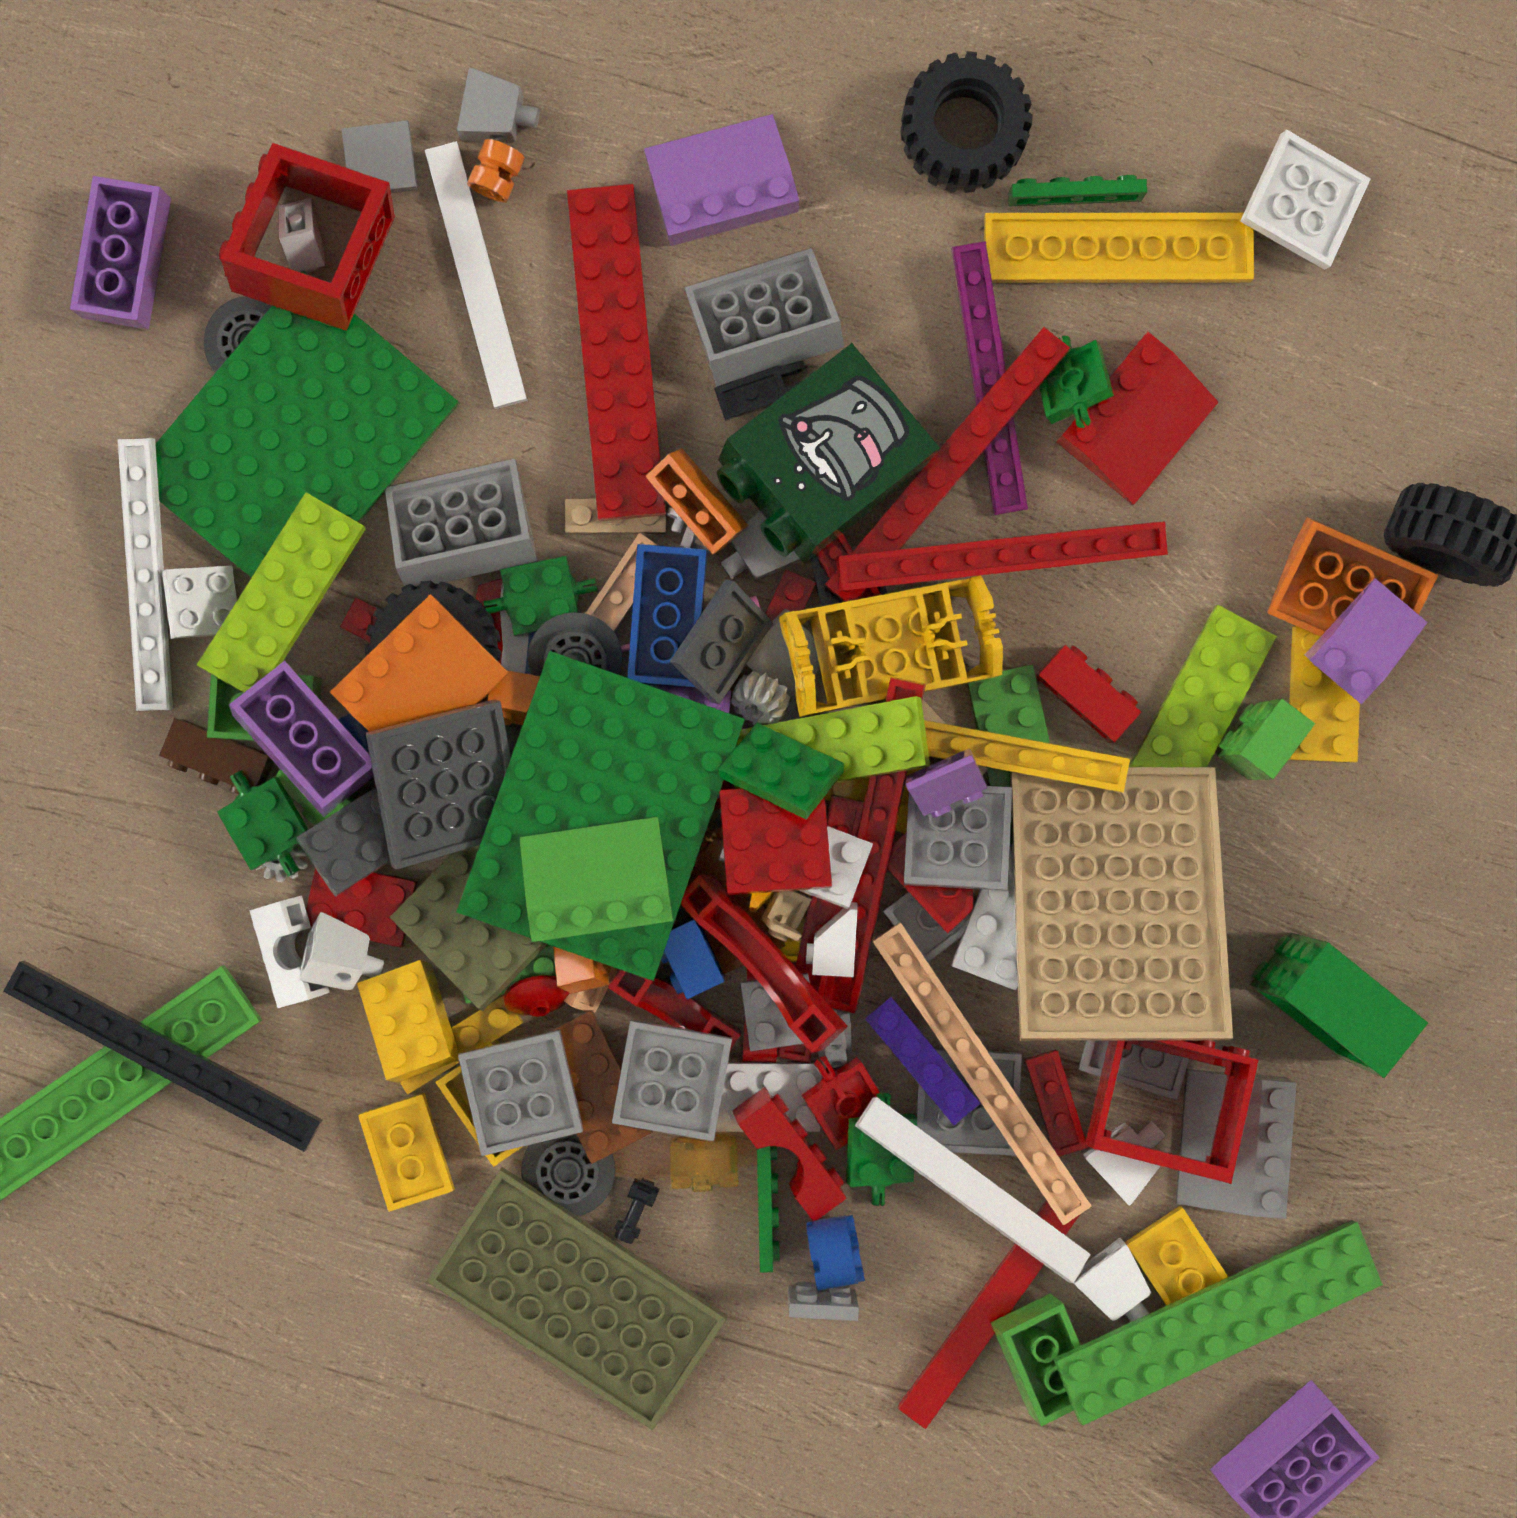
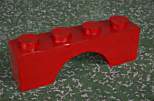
M619 970L608 986L609 989L636 1007L652 1013L672 1027L732 1037L730 1050L741 1035L739 1028L694 998L686 999L684 993L678 995L674 986L657 974L654 981Z
M763 1087L732 1110L737 1124L757 1149L779 1146L789 1149L797 1155V1168L789 1182V1186L795 1199L812 1221H817L847 1199L841 1188L845 1181L835 1167L829 1170L823 1163L827 1158L816 1143L810 1146L804 1137L808 1133L797 1118L793 1121L790 1120L786 1114L789 1108L778 1093L772 1096L767 1088Z

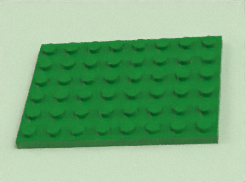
M302 270V271L300 272V273H303V274L308 275L304 270ZM272 306L156 442L159 501L252 578L305 493L360 522L385 493L386 488L391 486L460 403L355 313L346 331Z
M549 651L456 913L531 938L526 907L520 837L658 817L673 921L540 941L654 981L724 779L720 778L718 769L734 751L745 719Z

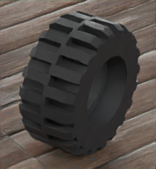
M967 51L965 58H959L957 52L948 54L944 63L937 59L929 64L927 72L921 71L915 78L914 86L910 87L900 130L901 141L905 142L904 152L907 159L915 161L913 168L917 173L921 175L926 172L929 175L928 182L934 186H937L940 181L947 184L945 189L947 191L955 192L957 186L964 187L965 193L975 192L976 187L982 185L983 189L989 188L994 185L997 178L1003 180L1010 173L1011 168L1016 166L1030 136L1029 131L1033 114L1029 112L1032 105L1030 96L1028 94L1023 95L1022 92L1025 85L1021 78L1017 77L1013 80L1011 77L1013 69L1006 63L1002 67L994 64L996 58L987 54L985 60L977 58V52ZM959 97L980 101L988 107L995 117L997 131L993 140L975 149H963L951 145L942 138L934 124L935 113L938 107L948 100Z
M1416 483L1407 486L1401 491L1384 531L1385 543L1391 551L1397 552L1401 558L1407 559L1434 573L1468 584L1474 583L1479 586L1487 587L1490 585L1497 587L1511 579L1517 565L1516 514L1510 513L1509 509L1499 506L1487 498L1483 499L1474 493L1460 491L1450 486L1444 487L1434 483Z
M431 580L421 581L420 586L416 587L408 584L401 587V594L391 593L385 598L388 602L385 608L377 607L373 614L377 618L375 625H368L366 635L371 637L370 644H365V655H368L431 594L497 661L501 660V650L498 649V642L501 639L499 631L494 627L495 621L491 614L469 593L442 581L439 584H435Z

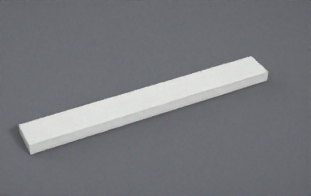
M456 141L426 149L425 154L494 408L499 409L528 401L471 189L467 185L468 178L459 145Z
M118 439L136 711L173 709L167 609L162 576L164 565L155 439Z
M872 1098L855 1125L858 1129L1067 1282H1075L1090 1253L879 1098Z

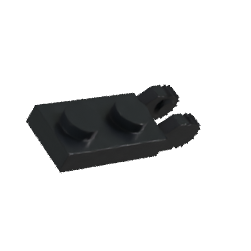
M804 361L794 362L780 368L775 366L715 387L714 391L724 420L727 421L772 405L800 383L798 382L785 388L782 377L800 373L806 368Z

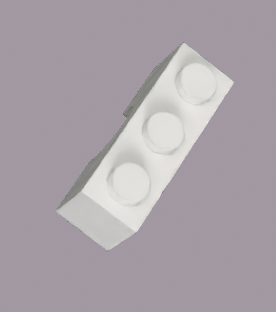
M302 895L250 910L277 1008L330 993L328 986L299 980L303 960L295 950V939L300 931L311 928Z

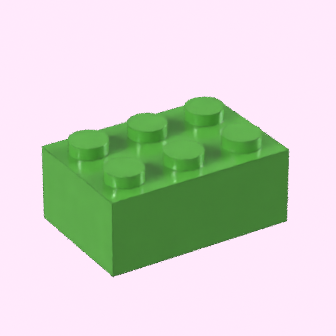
M1282 698L1258 702L1255 706L1251 703L1240 715L1239 720L1242 723L1236 731L1230 730L1221 740L1219 747L1222 749L1217 757L1248 780H1272L1289 760L1315 723Z
M1050 1293L991 1322L1029 1415L1042 1427L1074 1411L1053 1358L1081 1346L1064 1304Z

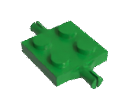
M1065 335L1062 336V340L1070 347L1069 352L1039 386L1046 417L1051 424L1074 414L1076 425L1084 428V422L1087 426L1091 423L1087 409L1114 396L1102 348L1097 340L1081 347L1072 348L1070 337Z
M562 556L500 569L504 586L503 597L484 600L483 603L485 607L497 605L485 608L489 613L506 610L511 620L513 634L518 636L536 632L546 621L555 616L565 613H579V595L598 592V586L584 588L585 586L597 584L596 578L576 582L570 571L568 557Z
M243 770L231 775L229 778L234 783L239 795L232 803L217 811V814L249 869L252 871L267 862L278 860L287 877L299 872L300 869L290 853L299 844L296 840L297 836L309 829L280 779L274 777L260 786L251 787Z
M878 1093L876 1095L877 1098L890 1106L891 1094ZM913 1113L900 1114L917 1126V1117ZM860 1117L849 1118L846 1183L849 1187L871 1186V1204L874 1206H879V1204L884 1206L886 1186L895 1183L914 1182V1169L858 1129L855 1125Z

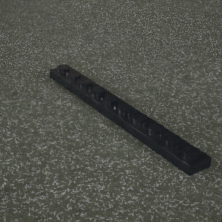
M19 961L3 991L303 1152L308 1149L323 1119L26 961Z

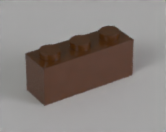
M174 718L159 756L169 760L167 766L182 772H187L188 768L200 772L198 778L211 784L218 785L219 780L230 784V791L238 795V790L229 778L231 775L243 770L251 787L260 786L267 781L274 761L266 752L234 739L207 738L206 728L178 718Z

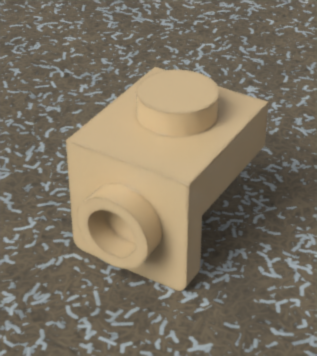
M799 891L774 892L761 918L769 928L768 933L782 941H786L788 937L799 941L801 934L797 928L812 899Z

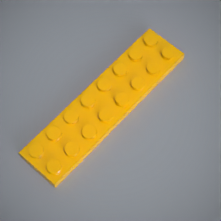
M985 213L984 241H986L992 283H1251L1254 280V229L1240 222L1244 213Z

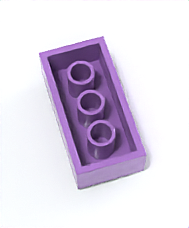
M93 176L70 310L81 318L149 330L171 198L161 187Z
M285 661L229 704L232 716L323 817L328 815L374 777L370 755Z

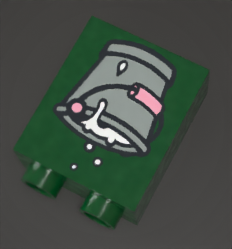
M851 343L727 438L718 458L722 467L717 470L716 474L720 484L733 500L743 504L750 498L766 517V520L760 524L764 537L774 550L785 557L794 551L805 564L922 471L940 447L853 343Z

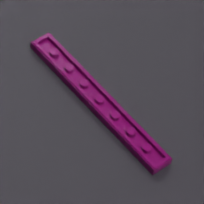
M986 241L951 248L976 406L1006 372ZM1013 417L984 451L994 515L1028 510Z

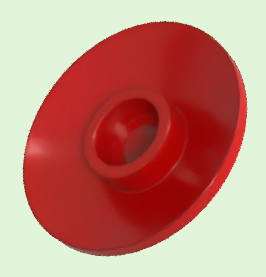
M541 975L525 978L514 983L504 993L503 1000L505 1007L512 1013L541 1017L566 1004L564 1000L570 993L557 987L556 976Z

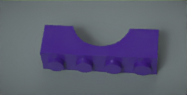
M892 997L865 1018L953 1125L959 1123L981 1104Z

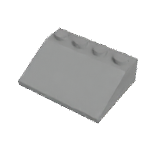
M812 248L684 287L716 387L775 366L779 368L844 347L840 319Z
M515 459L390 486L385 490L395 566L404 586L412 584L416 587L420 586L421 581L430 580L435 584H439L441 581L448 582L537 562L532 530Z
M1186 1069L1180 1156L1204 1162L1206 1155L1210 1156L1227 1075L1224 1072ZM1255 1075L1232 1184L1178 1171L1177 1204L1247 1216L1286 1219L1296 1082L1287 1077Z

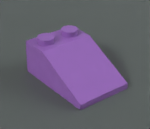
M1374 578L1304 655L1362 704L1385 680L1428 622Z
M970 748L909 774L906 779L908 791L923 816L931 813L933 818L951 811L950 804L961 799L964 804L983 797L982 790L987 788Z

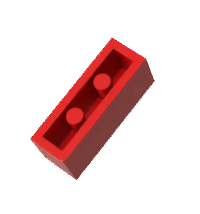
M1067 645L1060 647L1035 675L1036 679L1108 743L1116 742L1140 715L1141 711L1135 707L1138 704L1137 700L1125 690L1118 692L1111 685L1112 678L1100 668L1096 670L1091 668L1085 662L1088 659L1087 656L1076 646L1072 645L1069 648Z

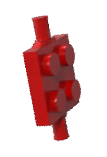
M822 1056L820 1060L823 1065L818 1059L814 1065L823 1079L801 1096L829 1142L837 1151L848 1143L849 1118L861 1117L872 1098L877 1097L876 1095L880 1092L863 1063L857 1057L840 1069L834 1070L828 1058Z

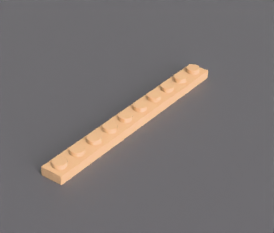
M901 922L872 940L1062 1224L1065 1225L1090 1208L1091 1204Z

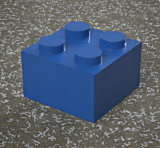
M693 918L673 926L661 961L663 964L669 961L674 971L669 977L677 994L684 993L686 999H689L725 981V974L715 957L702 927Z

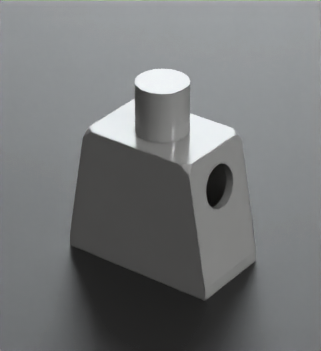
M469 68L457 132L461 141L484 142L485 139H493L499 142L512 143L516 140L519 125L537 128L540 109L523 105L524 96L521 87L517 84L477 69Z
M760 510L746 522L749 526L730 542L736 552L720 562L730 579H733L747 569L753 579L757 581L801 562V559L794 551L785 557L775 551L768 543L760 527V524L766 520V517Z

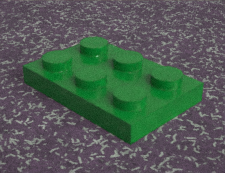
M756 723L718 770L720 778L807 819L843 774L844 763L760 723Z

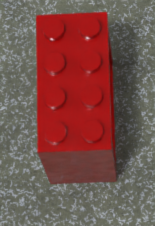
M272 143L268 154H263L260 158L258 165L259 174L255 183L251 182L247 187L245 194L246 203L242 211H238L234 216L232 234L229 240H225L221 245L219 260H221L225 277H227L231 292L347 331L395 218L390 184L387 181ZM286 186L361 212L331 283L254 257Z
M1183 1040L1109 1041L1085 1146L1232 1184L1259 1060L1250 1058V1051L1233 1046H1223L1222 1050L1215 1049L1216 1042L1210 1040H1189L1188 1042ZM1136 1045L1225 1068L1224 1074L1227 1075L1210 1156L1206 1155L1205 1162L1111 1138L1112 1131L1106 1130L1105 1126L1123 1049L1131 1050V1046Z

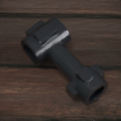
M644 1178L642 1180L634 1179L627 1195L628 1198L633 1199L625 1220H618L614 1228L616 1229L614 1236L617 1239L629 1244H633L635 1238L638 1239L641 1229L636 1226L645 1205L653 1206L660 1188L654 1186V1182Z

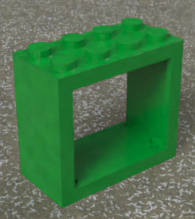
M1291 933L1289 936L1284 935L1274 946L1275 954L1268 963L1266 961L1262 962L1252 975L1255 979L1250 985L1341 1059L1382 1078L1388 1075L1428 1024L1425 1019L1326 941Z

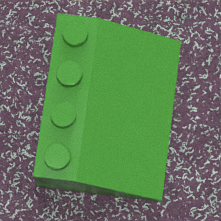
M658 817L520 837L531 942L673 921Z

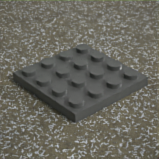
M494 699L366 732L391 867L397 870L481 844L511 760L501 701Z

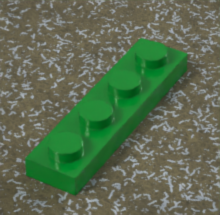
M1122 175L1117 177V180H1104L1102 176H1090L1084 178L1083 181L1071 182L1070 178L1057 177L1051 179L1050 182L1037 183V180L1032 178L1020 179L1010 187L1008 207L1141 202L1147 194V179H1137L1136 175Z
M777 1146L757 1149L760 1273L773 1272V1262H780L779 1241H773L772 1228H779V1207H772V1194H778V1173H771V1160H777Z

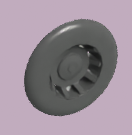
M243 296L226 302L214 312L205 329L204 351L207 361L215 373L227 360L230 352L233 353L258 323L252 321L253 318H259L260 321L272 305ZM228 339V345L225 346V340Z
M565 613L546 621L534 634L528 649L529 669L531 675L541 676L548 653L552 649L557 654L592 666L600 664V669L618 675L622 666V649L614 631L602 620L585 613ZM571 636H580L579 640H571ZM565 639V643L562 645L558 644L560 640ZM588 639L593 643L588 645L585 640ZM599 650L601 654L596 657L594 652Z
M572 1134L528 1145L522 1161V1180L576 1216H581L596 1209L609 1195L615 1179V1161L613 1154H610L593 1164L591 1162L587 1163L583 1158L586 1152L577 1134ZM565 1146L566 1151L559 1153L557 1148ZM572 1146L581 1149L579 1153L573 1152L571 1150ZM548 1153H551L553 1155L551 1161H548L545 1158L548 1155ZM542 1167L547 1168V1174H543ZM588 1169H594L593 1176L588 1175ZM546 1181H549V1183L552 1185V1188H549ZM585 1182L591 1184L587 1189L582 1187ZM556 1191L563 1192L564 1195H560ZM575 1191L578 1192L577 1195L571 1196V1194H570V1193L575 1192Z

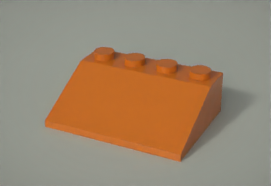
M1307 517L1291 548L1267 613L1321 637L1374 578L1419 615L1439 575Z
M430 594L343 678L330 693L370 732L478 704L509 672Z

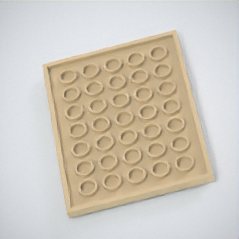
M1129 767L1124 793L1010 771L1020 1041L1233 1039L1215 767Z

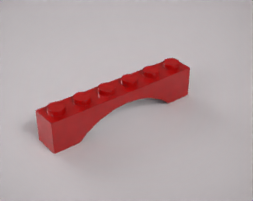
M699 875L686 888L681 905L701 927L720 941L752 973L775 1002L789 1028L811 1053L824 1050L848 1027L731 895H727V890L714 875Z

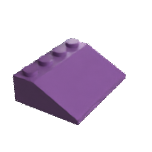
M773 114L644 148L670 246L799 212V197Z
M1310 1380L1252 1433L1248 1434L1233 1450L1222 1457L1210 1470L1229 1495L1251 1518H1312L1379 1459V1456L1324 1393Z

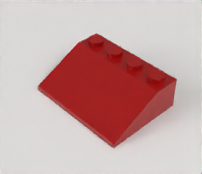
M1147 332L1109 377L1114 396L1087 409L1091 420L1089 426L1084 422L1085 427L1080 428L1076 425L1075 419L1056 442L1132 505L1139 500L1219 403L1178 356L1150 332Z

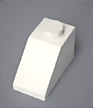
M308 198L279 205V240L290 269L297 272L304 270L306 273L325 266L324 246L312 199Z
M851 902L848 909L843 908L815 933L814 944L807 943L806 964H813L812 975L854 977L857 902Z

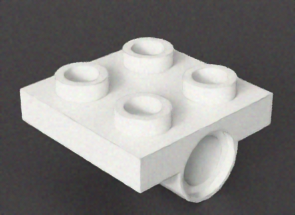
M215 566L166 569L162 571L171 639L216 635L237 602L233 567Z

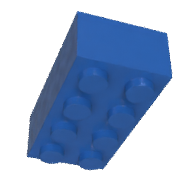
M637 544L627 678L640 683L695 687L670 660L703 613L708 549Z

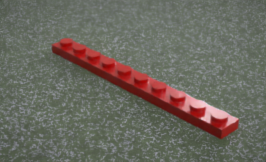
M1043 327L851 554L901 549L1069 352L1070 347ZM837 571L825 584L830 591L844 602L858 600L867 590V588L840 591Z
M1165 521L836 556L839 590L843 591L1168 555Z
M891 677L885 702L915 696L920 697L922 702L926 684ZM908 770L869 778L857 838L873 843L851 901L857 902L854 977L828 976L824 1000L831 1008L854 1014L858 1009Z

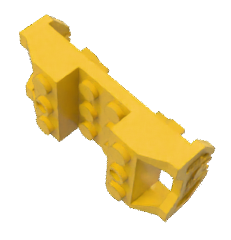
M974 576L967 579L806 610L792 611L779 616L782 635L788 647L795 679L796 703L799 717L885 700L891 677L926 684L925 692L1001 676L1003 646L1001 639L994 637L995 634L999 633V629H995L996 623L993 621L996 618V614H989V610L994 608V603L982 576ZM950 596L966 598L974 616V632L978 635L980 645L979 664L967 672L961 648L968 644L967 640H960L957 620L962 619L961 613L954 615ZM809 619L827 704L816 701L814 681L816 678L815 674H813V665H811L809 659L810 649L807 648L809 645L808 640H806L801 626Z

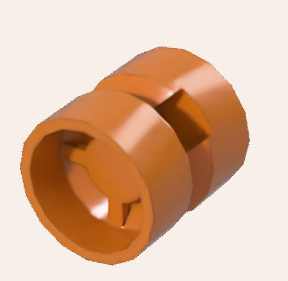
M485 139L478 155V160L481 164L473 167L467 185L484 197L497 202L507 203L514 186L511 178L518 176L525 159L524 155L507 144L493 139Z

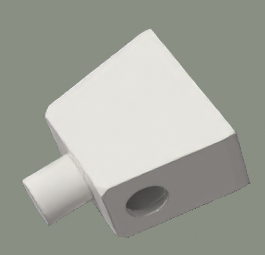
M320 912L308 933L299 980L343 990H351L361 975L370 978L380 975L384 960L367 955L370 940L367 934Z
M1152 1121L1138 1134L1126 1123L1112 1130L1111 1138L1149 1148H1154L1165 1137V1134ZM1090 1147L1080 1152L1129 1206L1160 1168L1159 1165Z
M1118 1238L1085 1263L1074 1284L1112 1321L1119 1319L1124 1314L1130 1322L1150 1314L1141 1301L1147 1298L1151 1291L1130 1249L1121 1238Z

